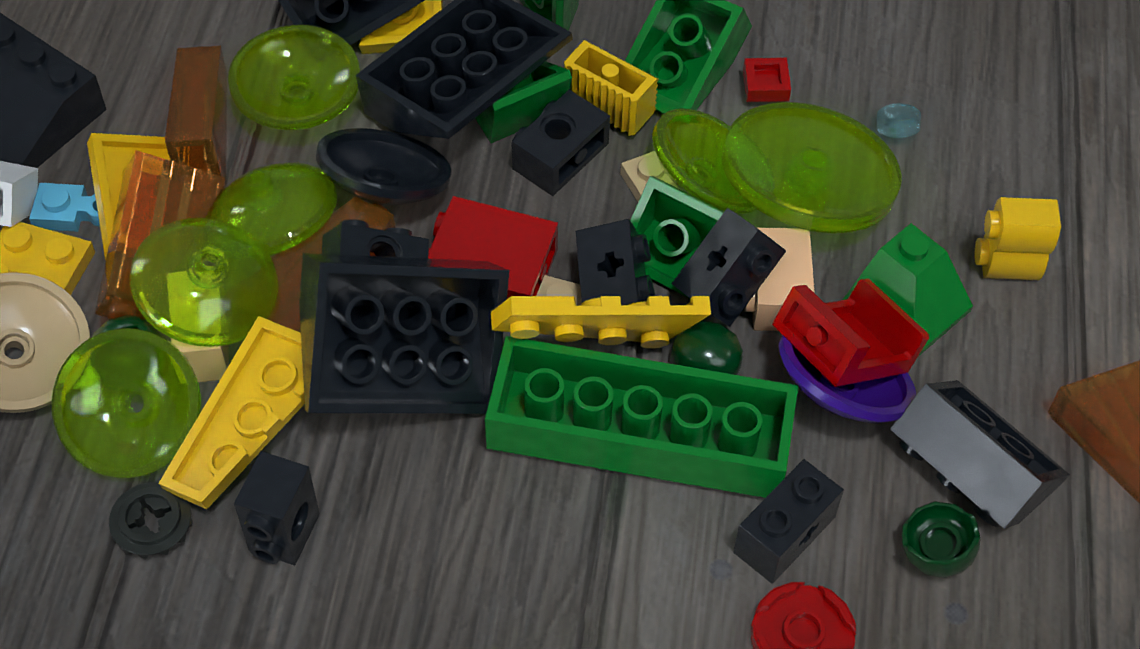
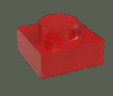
M787 57L744 58L743 75L747 102L790 100L791 84Z

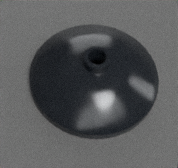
M368 128L338 130L325 135L319 141L316 151V161L331 181L355 197L376 205H403L430 199L447 188L452 173L447 159L431 146L414 138L385 130Z

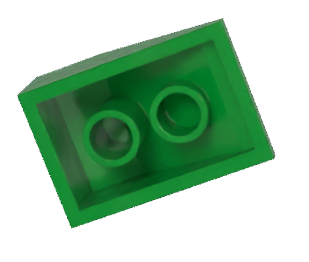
M656 0L625 61L659 79L656 89L658 91L655 100L657 102L655 111L686 124L733 64L752 25L743 7L726 0Z

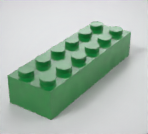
M506 336L485 417L486 449L766 498L783 481L786 475L798 385Z

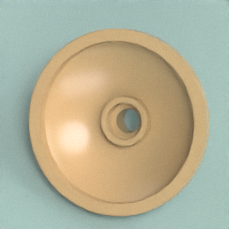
M0 273V412L21 413L34 411L59 400L80 379L89 356V327L85 315L75 299L54 282L27 273ZM15 347L22 350L24 354L18 359H11L5 355V352Z

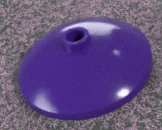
M783 335L780 339V356L791 379L813 402L835 415L867 423L895 421L901 418L905 409L916 397V389L908 373L835 387Z

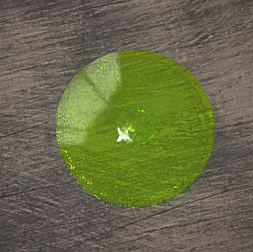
M779 102L761 105L746 111L732 123L722 150V164L725 174L740 196L757 210L777 221L813 232L849 233L877 224L891 211L902 182L900 166L895 155L878 135L865 125L842 113L812 104Z

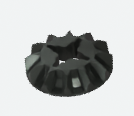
M146 482L136 485L123 493L112 507L109 516V529L112 538L126 555L128 553L137 554L145 560L149 555L158 553L167 556L171 547L178 542L184 543L185 533L188 527L193 525L189 502L162 489L158 484L159 482ZM146 507L156 518H160L158 520L160 527L157 533L150 531L147 526H143L145 524L143 509Z

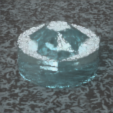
M903 103L889 104L877 112V130L882 135L893 138H905L917 134L921 129V112L912 105Z

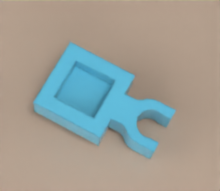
M39 183L29 217L31 225L48 230L74 232L79 231L81 221H89L93 225L100 227L95 194L88 196L84 185Z

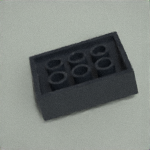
M454 0L355 75L365 114L394 132L450 139L573 40L570 31L514 0Z
M0 13V161L38 168L107 109L95 74Z
M303 253L299 310L305 411L307 413L486 414L502 354L504 331H492L491 311L507 300L510 270L489 261Z

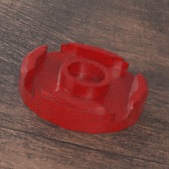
M790 582L773 588L760 600L751 623V640L754 649H854L856 623L847 604L832 590L820 585L816 588L811 585H805V582Z

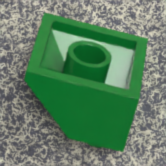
M912 223L879 249L843 298V300H846L850 297L860 279H870L929 334V339L919 356L964 318L973 307L948 252Z

